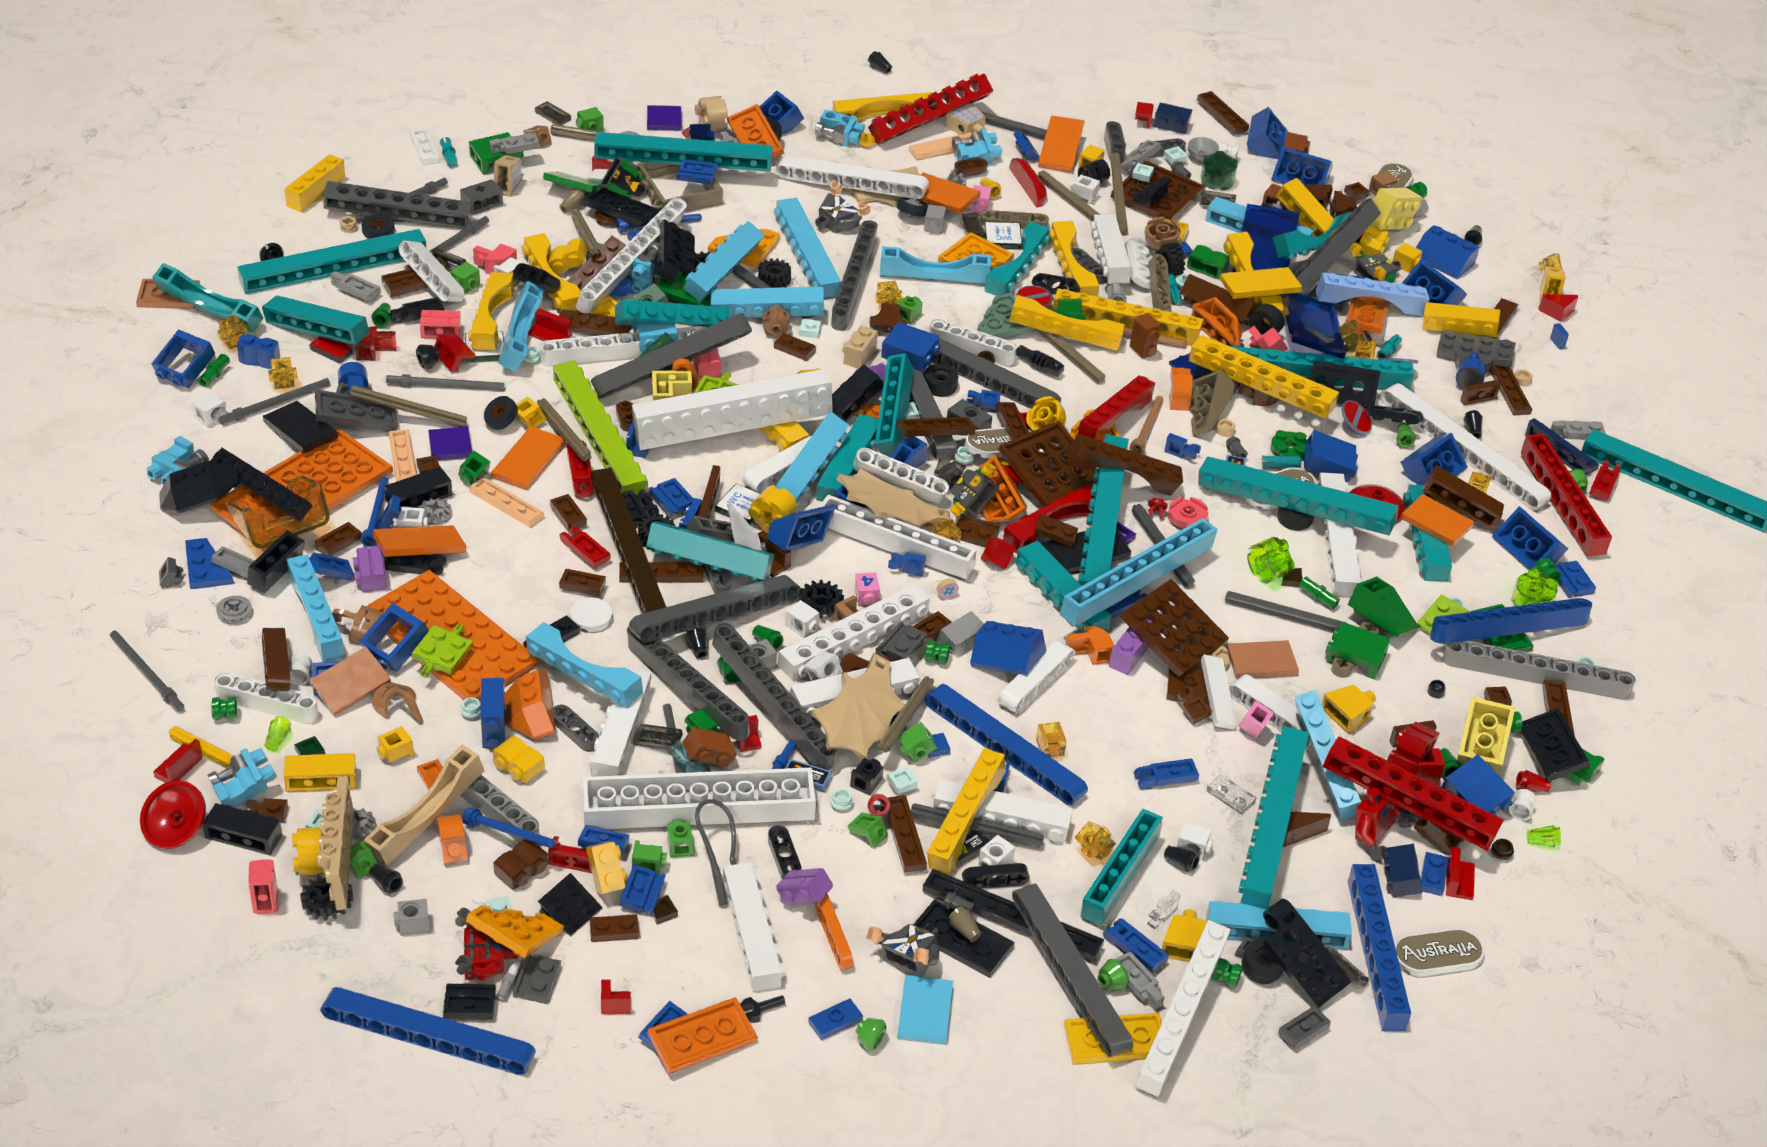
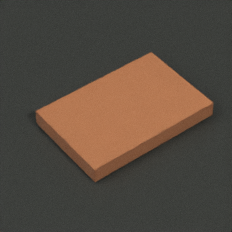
M142 279L136 300L137 307L195 309L194 305L160 290L154 279Z
M1289 640L1227 644L1226 649L1228 650L1236 679H1239L1244 674L1250 675L1253 678L1298 676L1299 668Z
M364 647L310 679L309 682L335 716L374 693L383 684L391 682V678L369 649Z

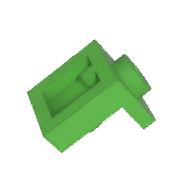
M861 812L847 825L850 833L866 836L870 846L874 848L888 836L881 816Z
M363 841L351 846L350 866L353 868L356 876L361 879L369 874V870L374 864H378L371 849Z

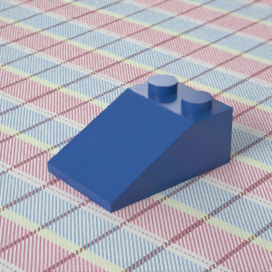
M778 90L759 106L765 117L775 119L780 123L783 129L782 134L793 130L804 119L798 106Z

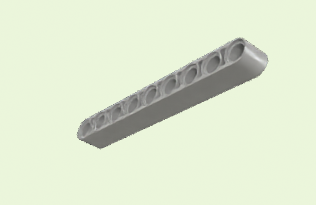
M1471 641L1447 643L1442 657L1443 662L1451 667L1543 684L1544 680L1565 682L1566 688L1570 690L1622 700L1630 697L1636 682L1635 676L1627 671Z

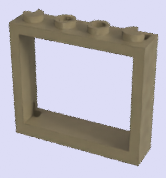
M637 163V172L642 175L640 182L648 193L649 199L654 202L655 207L662 210L674 198H680L686 202L685 212L723 204V189L716 178L712 180L711 185L702 184L706 191L664 199L651 178L678 173L681 165Z

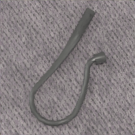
M706 799L697 806L695 821L709 857L718 904L723 906L728 904L724 883L714 852L700 822V810L706 804H715L727 814L731 829V852L729 858L731 865H736L734 860L736 852L735 822L730 810L722 802L715 799Z

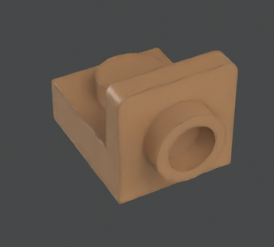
M536 125L523 130L524 134L535 133L540 142V147L552 143L548 126Z

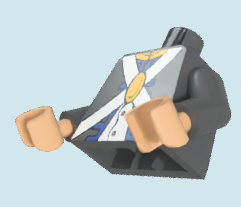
M836 180L831 181L830 187L832 191L828 192L819 207V218L815 220L816 226L819 229L827 227L833 233L852 230L854 227H858L862 215L870 213L869 205L865 201H861L858 204V210L841 196H835V194L842 192V185L839 183L837 186Z
M929 923L923 929L913 924H907L901 930L890 934L883 933L878 927L871 926L868 929L866 938L871 939L876 945H882L884 961L921 977L929 965H936L939 962L940 948L937 945L936 938L938 929L933 924Z

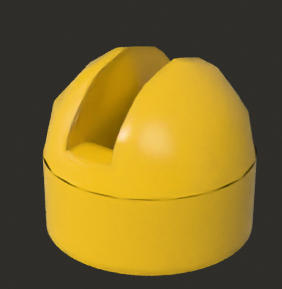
M863 133L860 137L861 146L871 147L875 143V138L872 134Z

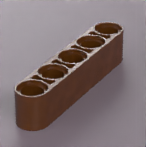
M262 628V652L266 691H290V669L285 628Z

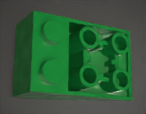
M1379 577L1371 578L1356 585L1347 604L1353 608L1354 612L1366 616L1370 619L1371 623L1383 627L1387 630L1388 634L1394 637L1403 636L1419 628L1393 586Z

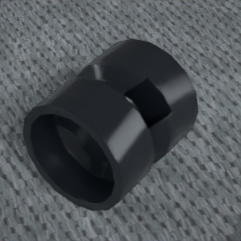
M1098 159L1078 168V177L1084 175L1102 183L1110 178V168L1105 160Z

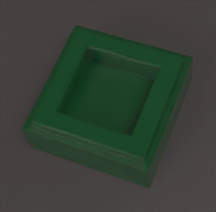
M316 736L294 744L298 755L325 754V749Z

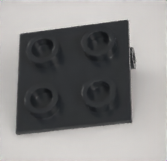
M571 873L537 901L541 905L539 913L551 916L555 921L564 926L563 930L569 936L585 924L589 917L595 915L602 908Z

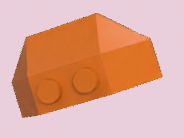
M1213 297L1193 304L1191 316L1203 319L1201 329L1211 339L1228 346L1240 347L1243 328L1238 318L1222 302Z
M994 456L987 462L997 468L990 479L999 486V489L982 509L987 521L992 523L1010 521L1028 507L1015 483L998 458ZM987 462L979 466V469H982Z
M538 669L517 678L505 693L507 725L509 728L527 735L533 740H538L555 733L547 669Z

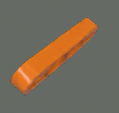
M826 893L820 902L814 903L817 915L839 969L852 968L854 965L852 952L830 898Z

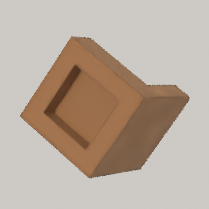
M1389 171L1374 175L1371 178L1369 191L1376 196L1379 188H1387L1389 185L1397 183L1398 179Z
M855 595L835 604L834 621L838 622L858 612L857 597Z

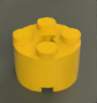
M775 485L768 486L752 502L748 510L749 516L766 533H769V526L773 520L798 512L795 508L797 502L793 495L784 488H775Z
M321 827L299 828L297 833H292L293 848H297L298 857H293L294 872L299 871V876L324 874L323 867H319L317 861V854L321 853L319 847V836H322Z

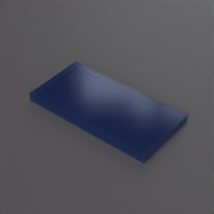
M1247 203L1241 232H1248L1254 243L1250 256L1253 271L1289 268L1291 258L1286 259L1285 256L1278 258L1273 237L1297 230L1300 212Z
M1302 293L1281 294L1291 342L1344 359L1347 352L1335 305L1329 302L1318 301L1317 298Z

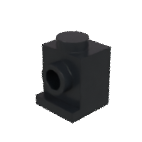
M864 758L857 768L851 771L850 787L870 796L883 779L884 766L877 759L868 760Z

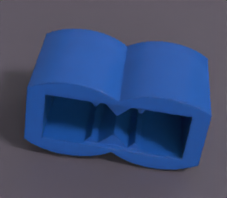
M246 334L241 335L236 343L238 359L242 364L275 369L281 361L279 342L274 339L259 338Z

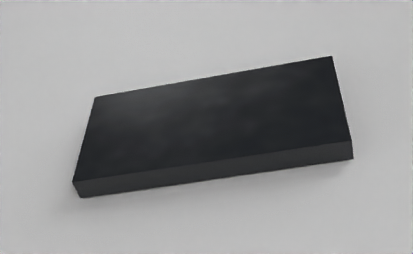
M601 188L582 198L581 203L584 206L640 227L649 223L661 211V209L605 188Z
M299 401L292 402L262 416L263 421L303 453L339 437L337 430L325 422L316 421V414Z
M1117 528L1112 561L1130 557L1132 552ZM1085 531L1077 533L1073 547L1054 540L1040 543L1069 573L1079 571L1081 559L1085 558V555L1081 554L1084 542L1087 543V540H1084Z
M1559 708L1522 721L1521 733L1548 782L1590 767L1587 756Z
M934 899L913 925L923 929L927 924H933L938 929L936 938L941 952L990 978L1012 951L1015 942L977 921L975 922L982 935L976 941L970 942L950 925L949 915L954 909H946L947 906Z

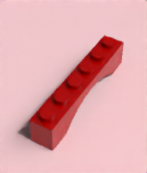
M1137 376L1082 419L1077 436L1080 434L1103 441L1105 434L1108 433L1113 424L1126 411L1134 407L1143 409L1151 402L1155 382L1147 377Z
M1096 481L1086 484L1058 500H1054L1049 505L1041 507L1029 515H1025L1014 523L1008 524L1004 529L1003 540L1015 546L1014 552L1017 554L1019 548L1034 543L1039 535L1035 534L1034 531L1040 514L1058 521L1074 516H1088V513H1091V510H1088L1090 499L1094 498V496L1090 495L1093 483L1096 484Z

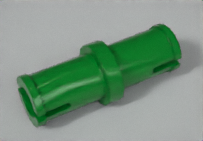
M221 353L213 363L207 365L206 371L198 378V383L203 387H208L215 378L222 374V370L226 365L230 363L229 357Z
M1307 576L1299 584V587L1311 594L1313 599L1316 601L1320 600L1332 610L1340 602V598L1328 592L1325 586L1318 585Z

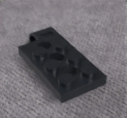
M664 219L660 223V255L656 259L653 275L672 284L679 271L687 276L690 272L695 273V236L690 231L681 229L674 222Z
M1314 360L1311 378L1302 376L1314 382L1317 376H1323L1325 378L1323 386L1339 392L1338 404H1344V402L1352 400L1364 408H1370L1375 405L1380 371ZM1336 379L1344 381L1342 389L1335 388L1334 381ZM1353 383H1362L1363 390L1361 392L1354 391Z
M1282 898L1263 912V918L1272 930L1277 931L1265 940L1263 944L1312 1007L1314 1005L1317 1008L1321 1007L1352 982L1288 900ZM1284 933H1289L1293 936V944L1285 941ZM1299 952L1307 954L1309 958L1308 963H1303L1299 959ZM1314 971H1318L1323 975V982L1315 980Z

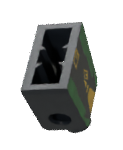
M617 156L599 185L602 188L629 198L633 194L640 197L645 191V188L639 184L642 180V175L625 159Z

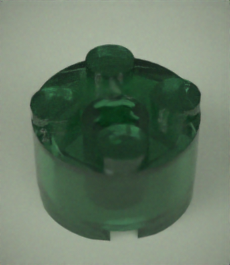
M1216 151L1215 154L1204 157L1201 183L1215 190V187L1221 188V190L1232 188L1235 182L1238 161L1226 155L1223 151Z

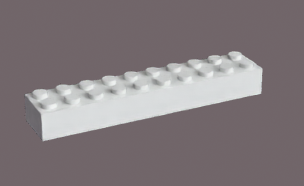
M821 369L633 404L635 438L639 449L645 450L828 415L830 411L832 412V385L826 370Z
M812 768L583 777L584 826L589 825L602 829L665 827L675 820H682L684 823L690 822V825H696V808L700 802L706 799H715L722 802L730 810L735 823L815 819L816 800ZM706 804L700 810L699 817L702 825L730 824L725 811L715 804Z

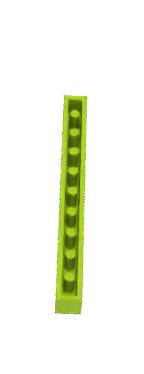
M575 360L553 365V381L603 467L612 468L621 493L633 490L635 495H638L640 490H646L648 486L646 475L641 473L639 463L634 461L632 451L627 449L624 438L620 437L617 426L612 424L610 414L605 412L603 402H599L595 390H592L589 379L585 378L582 367H579Z

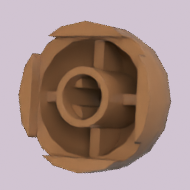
M1156 217L1147 222V226H1145V240L1152 249L1160 251L1161 245L1179 242L1181 227L1174 219L1169 221L1165 220V217Z

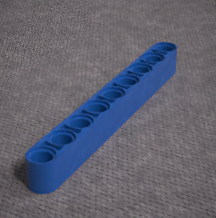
M1574 598L1437 616L1433 620L1430 639L1433 642L1445 644L1586 625L1589 622L1592 602L1584 598Z
M940 684L925 696V702L932 711L986 749L1004 754L1006 763H1009L1013 768L1066 805H1073L1088 792L1087 784L1083 779L948 685Z
M333 987L320 1008L322 1015L332 1021L516 1075L526 1074L536 1054L535 1048L525 1041L340 987Z

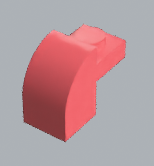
M500 244L493 251L478 245L473 248L474 264L484 267L485 274L490 275L491 272H494L495 265L500 266L511 257L517 260V249L504 244Z
M1255 326L1248 329L1252 335L1249 338L1252 342L1249 344L1251 348L1286 351L1288 349L1274 328H1271L1263 335L1259 333Z

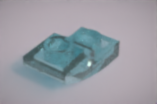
M683 743L670 745L668 754L673 756L677 762L684 764L682 773L711 772L706 763L689 760Z

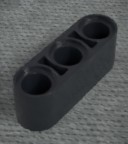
M519 263L513 271L515 278L524 284L529 281L544 289V292L553 294L560 287V280L546 270L525 263Z

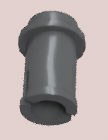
M1181 161L1172 163V172L1189 179L1191 178L1192 173L1183 166Z
M1235 436L1228 438L1226 448L1231 450L1235 456L1246 458L1248 452L1240 444V439Z
M948 892L943 902V905L947 906L946 909L952 908L955 910L963 906L965 909H969L970 913L975 905L957 896L956 892Z

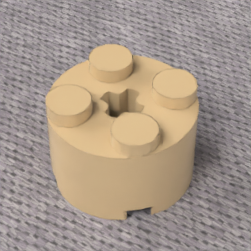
M721 95L700 98L698 105L694 107L695 114L699 118L698 128L705 133L727 129L728 123L725 124V118H728V111L725 100H721Z

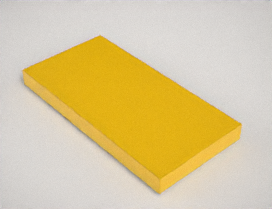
M1288 267L1220 274L1221 282L1233 299L1299 293L1302 291V285Z
M1160 1013L1119 1015L1131 1035L1133 1049L1110 1058L1101 1048L1084 1018L1064 1020L1063 1025L1072 1064L1146 1059L1162 1025Z

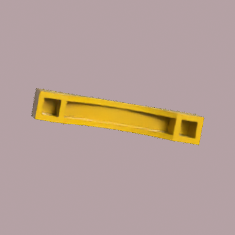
M931 92L833 101L832 111L850 117L856 116L857 122L868 117L886 114L891 110L898 111L905 104L909 103V105H912L919 98H928Z
M1073 221L1052 222L1051 229L1049 230L1050 240H1052L1053 250L1057 253V260L1061 263V270L1065 273V277L1073 278L1078 282L1080 286L1079 293L1098 297L1099 283L1095 274L1082 267L1075 260L1071 249L1075 246L1077 235Z
M1248 232L1228 234L1223 244L1224 252L1227 253L1230 263L1234 266L1236 272L1253 271L1250 256L1254 243ZM1281 296L1249 297L1257 307L1261 304L1274 305L1282 312L1285 320L1288 309ZM1263 318L1264 322L1269 325L1270 322L1266 318Z
M545 233L523 237L522 253L524 256H527L529 265L546 270L561 282L558 291L553 294L548 293L549 298H552L555 308L559 309L560 312L562 309L580 312L576 308L581 292L578 286L560 278L548 265L551 243Z
M491 272L489 279H486V289L482 291L479 309H476L475 313L476 319L472 321V330H469L468 338L472 342V349L496 350L499 340L498 326L491 316L499 306L512 299L515 290L513 273Z
M1016 295L1009 321L1118 351L1125 325L1107 319L1088 321L1070 318L1047 309L1034 299Z
M986 748L982 750L927 851L930 869H935L948 875L951 874L961 854L967 833L977 811L986 797L997 788L1006 772L1004 754Z

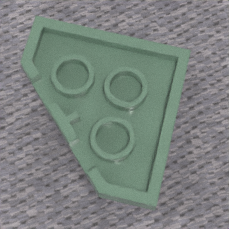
M1012 293L994 297L992 305L988 307L984 314V319L978 325L977 331L1003 339L1032 332L1036 329L1009 322L1016 298Z

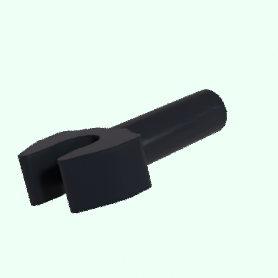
M781 995L757 1002L752 997H748L740 1005L743 1011L753 1010L745 1014L749 1022L754 1023L760 1021V1014L763 1011L784 1005L785 998Z

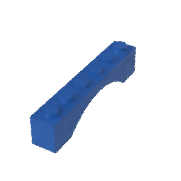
M915 436L907 438L898 445L890 458L918 468L926 462L927 443ZM844 485L834 492V497L863 508L867 506L856 501L847 500L848 490Z

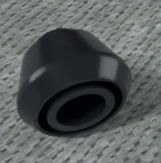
M268 243L262 246L259 251L260 260L284 257V250L277 243Z
M420 344L416 348V357L423 369L429 370L438 363L440 353L437 347Z

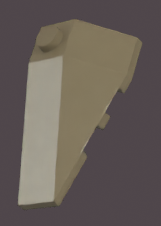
M1222 370L1192 381L1190 412L1193 415L1191 424L1192 433L1195 437L1211 431L1232 398L1235 382Z

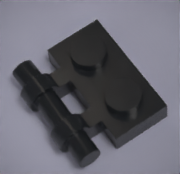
M645 489L640 490L638 495H635L633 490L622 493L634 525L639 524L642 518L646 519L647 515H650V517H653V514H656V517L660 516L659 508L653 504L651 494L647 493Z

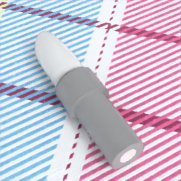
M520 963L511 964L508 972L505 974L502 985L496 995L498 1000L504 1001L510 988L515 983Z

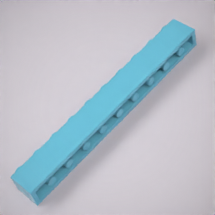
M1203 518L1065 595L1060 616L1073 626L1081 624L1211 549L1218 529Z

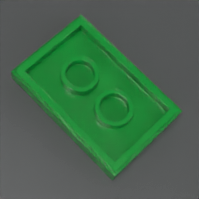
M559 171L544 172L543 174L544 180L590 193L602 188L599 186V182Z
M681 272L678 273L672 284L662 279L657 284V287L671 300L690 305L710 306L711 292L699 302L683 289L687 283L685 280L687 275Z
M1498 604L1490 607L1472 610L1471 612L1505 608V606L1503 604ZM1525 633L1482 639L1484 644L1523 652L1532 651L1534 647Z

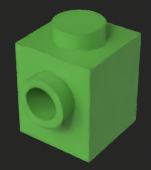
M597 107L577 111L576 126L582 129L603 131V115Z
M468 262L450 271L451 276L464 289V294L480 285V270Z
M922 722L899 736L902 742L900 745L902 752L906 757L909 755L915 762L938 749L931 732Z

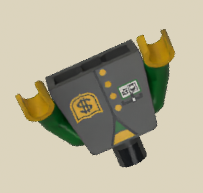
M1354 242L1351 245L1349 251L1357 258L1354 270L1357 276H1365L1375 281L1395 282L1396 273L1401 270L1399 261L1391 262L1383 254L1366 255L1361 251L1362 247Z
M987 462L982 469H976L975 471L967 469L963 475L956 474L953 477L952 482L954 486L951 489V493L954 495V505L950 508V511L957 518L965 510H968L977 517L996 493L999 486L990 479L997 469L996 467Z

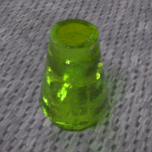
M276 716L274 720L270 721L264 744L268 750L276 751L291 732V722L281 716Z
M1550 825L1527 830V843L1549 847L1561 845L1560 827Z

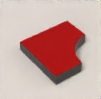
M321 336L309 344L310 350L338 363L343 362L353 354L352 348L347 343Z

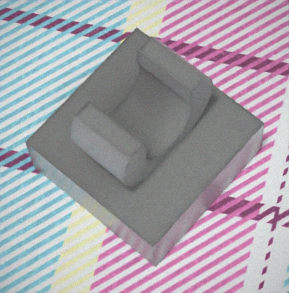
M952 170L946 180L965 186L967 178L963 177V173H960L959 176L954 175V170Z

